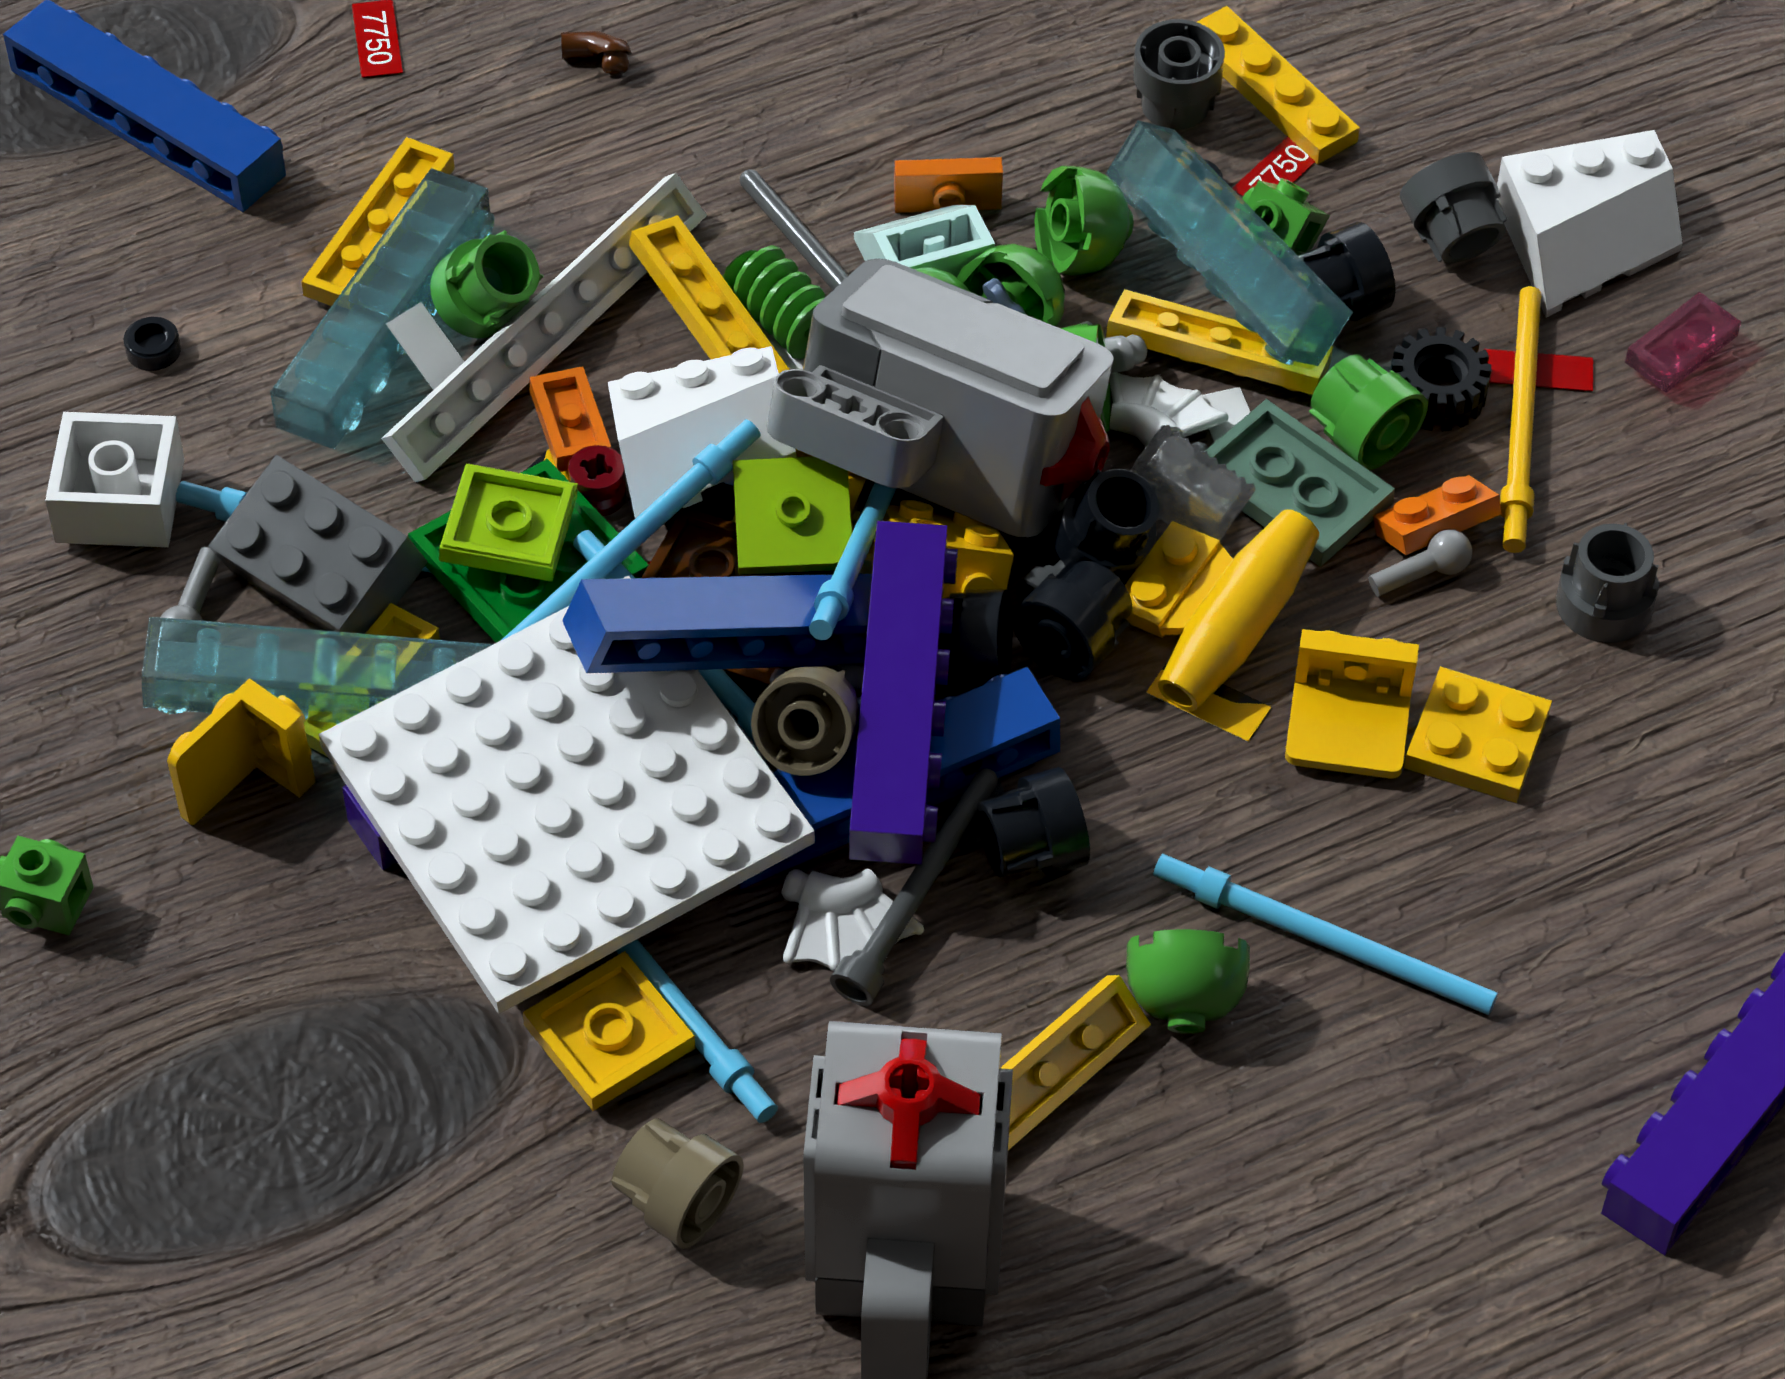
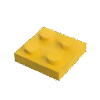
M1440 666L1408 748L1404 768L1517 803L1548 719L1552 700Z
M625 951L523 1012L524 1026L592 1111L695 1049V1035Z

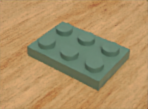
M1265 399L1193 461L1192 476L1264 527L1285 509L1294 510L1306 516L1319 531V539L1309 559L1320 567L1374 520L1373 515L1387 509L1393 503L1395 493L1394 487L1268 399Z

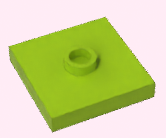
M816 457L733 460L738 575L835 570L852 534L848 471Z
M466 463L439 547V561L553 582L576 503L578 483Z

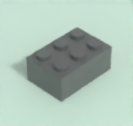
M278 455L274 456L208 545L231 572L352 649L390 603L398 604L428 562L408 536Z

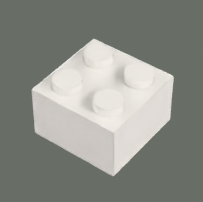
M63 412L45 499L55 543L169 547L177 503L176 492L181 481L184 464L176 416Z

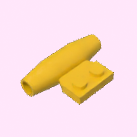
M1285 509L1281 511L1234 558L1221 545L1220 540L1172 521L1145 560L1125 584L1132 600V612L1127 618L1131 625L1161 638L1164 635H1181L1158 682L1160 692L1171 703L1184 710L1195 711L1246 661L1293 595L1319 539L1317 527L1306 516L1294 510Z

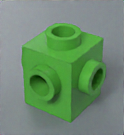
M1281 178L1277 185L1258 180L1256 186L1250 188L1242 197L1237 209L1239 217L1233 228L1249 237L1245 246L1255 253L1270 260H1274L1276 254L1289 260L1292 257L1312 250L1330 215L1306 202L1310 193L1291 181Z
M17 836L8 855L0 857V911L2 917L7 918L10 922L22 928L34 929L40 927L70 935L94 888L85 853L70 850L54 840L43 839L37 841Z

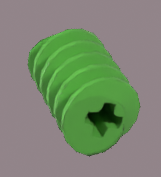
M770 245L759 251H745L726 267L723 278L752 318L760 322L765 331L773 335L782 348L787 349L792 358L804 359L814 308L825 298V293L818 285L811 284L812 281L805 272L798 271V266L792 259L785 258V254L779 246Z

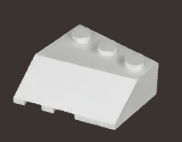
M1655 130L1502 157L1497 186L1501 194L1498 200L1507 217V221L1504 224L1531 286L1541 291V308L1546 318L1561 311L1564 302L1580 294L1587 298L1601 291L1602 283L1620 274L1631 276L1681 251L1682 236L1673 168Z
M772 346L761 349L744 348L734 352L732 355L706 361L689 360L679 364L677 367L651 373L634 372L624 376L622 379L608 382L617 437L635 519L694 466L693 458L709 444L718 445L745 419L751 421L759 429L761 436L735 460L797 457L795 448L775 440L767 431L774 380L777 374H779ZM733 469L717 484L724 482L734 486ZM710 483L706 485L683 508L703 501L701 492L714 485Z

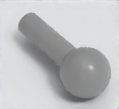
M1448 529L1440 531L1431 538L1427 550L1368 577L1370 586L1375 595L1379 597L1434 571L1446 575L1460 573L1471 561L1472 545L1469 539L1457 530Z
M201 547L178 605L168 608L159 619L158 634L162 642L168 647L174 649L192 647L201 640L204 634V622L199 613L221 561L208 547Z

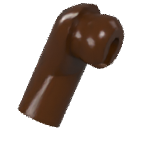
M599 31L561 33L562 59L602 58V69L608 74H621L629 69L628 55L632 53L629 44L625 40Z

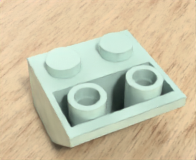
M951 205L854 232V240L865 261L877 258L891 260L912 269L934 267L949 272L956 278L962 267L984 251L995 247V242L975 205Z

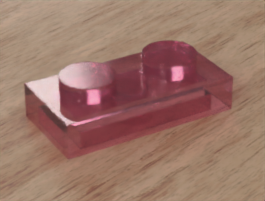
M1698 292L1628 347L1625 363L1667 393L1738 336L1741 321L1704 294Z

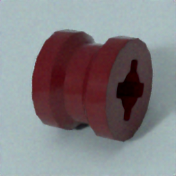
M601 445L584 447L572 456L568 466L570 482L578 483L577 490L602 516L611 515L619 510L626 498L625 470L622 456L616 450Z

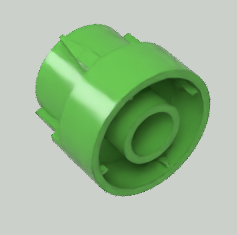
M504 230L497 235H488L484 239L466 241L446 255L433 271L430 285L431 297L439 316L450 328L467 337L488 338L492 337L529 302V298L535 292L539 281L543 278V274H540L538 262L531 249L521 240L507 235V231Z
M1355 354L1336 363L1323 376L1312 395V409L1309 410V413L1324 427L1325 435L1342 452L1366 469L1373 470L1397 456L1413 439L1425 419L1428 401L1422 393L1400 374L1393 370L1388 373L1372 359L1369 358L1366 361L1361 355Z

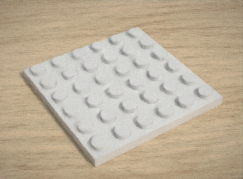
M568 607L319 734L321 748L498 1014L815 843V830L698 670L586 673L562 622Z

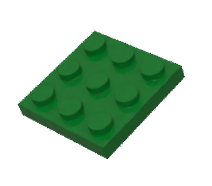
M548 459L521 472L522 474L569 482ZM577 490L576 503L553 582L439 561V547L451 511L408 533V537L428 561L425 567L497 643L588 562L573 546V541L579 533L590 530L604 546L619 533ZM636 551L621 562L635 578H642L649 566Z

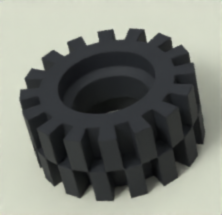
M1436 327L1435 336H1430L1427 328L1418 330L1417 339L1410 334L1403 338L1402 346H1396L1391 361L1390 371L1393 370L1400 374L1427 398L1428 409L1423 429L1429 431L1433 430L1434 423H1441L1443 432L1452 431L1453 421H1456L1459 427L1462 428L1469 425L1470 416L1476 420L1481 414L1482 407H1485L1491 377V364H1488L1489 355L1486 350L1478 352L1480 343L1474 338L1464 343L1465 333L1455 330L1453 337L1445 336V327ZM1433 372L1443 373L1453 377L1459 383L1450 386H1438L1426 382L1420 376Z

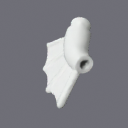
M1118 372L1110 374L1109 382L1113 399L1110 429L1136 437L1153 455L1158 456L1161 461L1169 463L1171 461L1170 454L1173 453L1176 458L1185 452L1186 443L1183 439L1184 437L1223 424L1229 419L1226 412H1221L1210 406L1204 400L1199 390L1175 387L1164 381L1160 375L1140 378L1130 377Z
M867 868L854 876L840 878L812 871L810 875L799 869L789 871L781 893L785 900L797 902L799 905L783 954V961L786 964L811 961L835 971L844 956H851L856 950L862 951L893 903V900L883 893L882 885L874 872ZM912 917L897 942L915 934H922L924 932L923 925Z

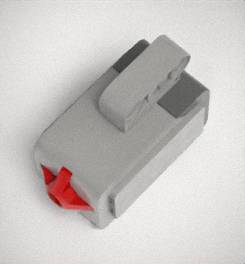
M870 259L858 266L814 308L803 370L790 369L777 374L774 380L767 431L772 438L785 445L890 488H900L1007 534L1017 537H1033L1043 532L1060 513L1069 496L1079 488L1082 482L1090 480L1096 470L1102 471L1110 445L1108 434H1106L1100 418L1114 359L1112 353L1098 343L999 303H993L989 299L887 259Z
M829 1021L825 1056L814 1055L803 1156L805 1281L815 1282L817 1315L861 1318V1379H927L931 1323L983 1327L985 1294L998 1295L1013 1069L1000 1068L1002 1033Z

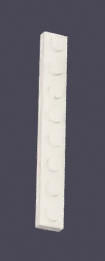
M677 173L665 176L381 438L414 482L426 480L529 383V377L537 376L647 273V270L629 246L633 230L678 215L688 230L691 231L707 216Z

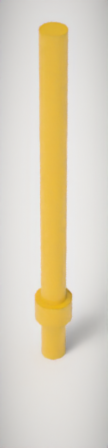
M1532 286L1522 288L1519 294L1507 485L1502 488L1500 494L1501 516L1505 518L1503 548L1510 553H1519L1525 549L1527 519L1534 512L1535 493L1529 485L1541 291Z

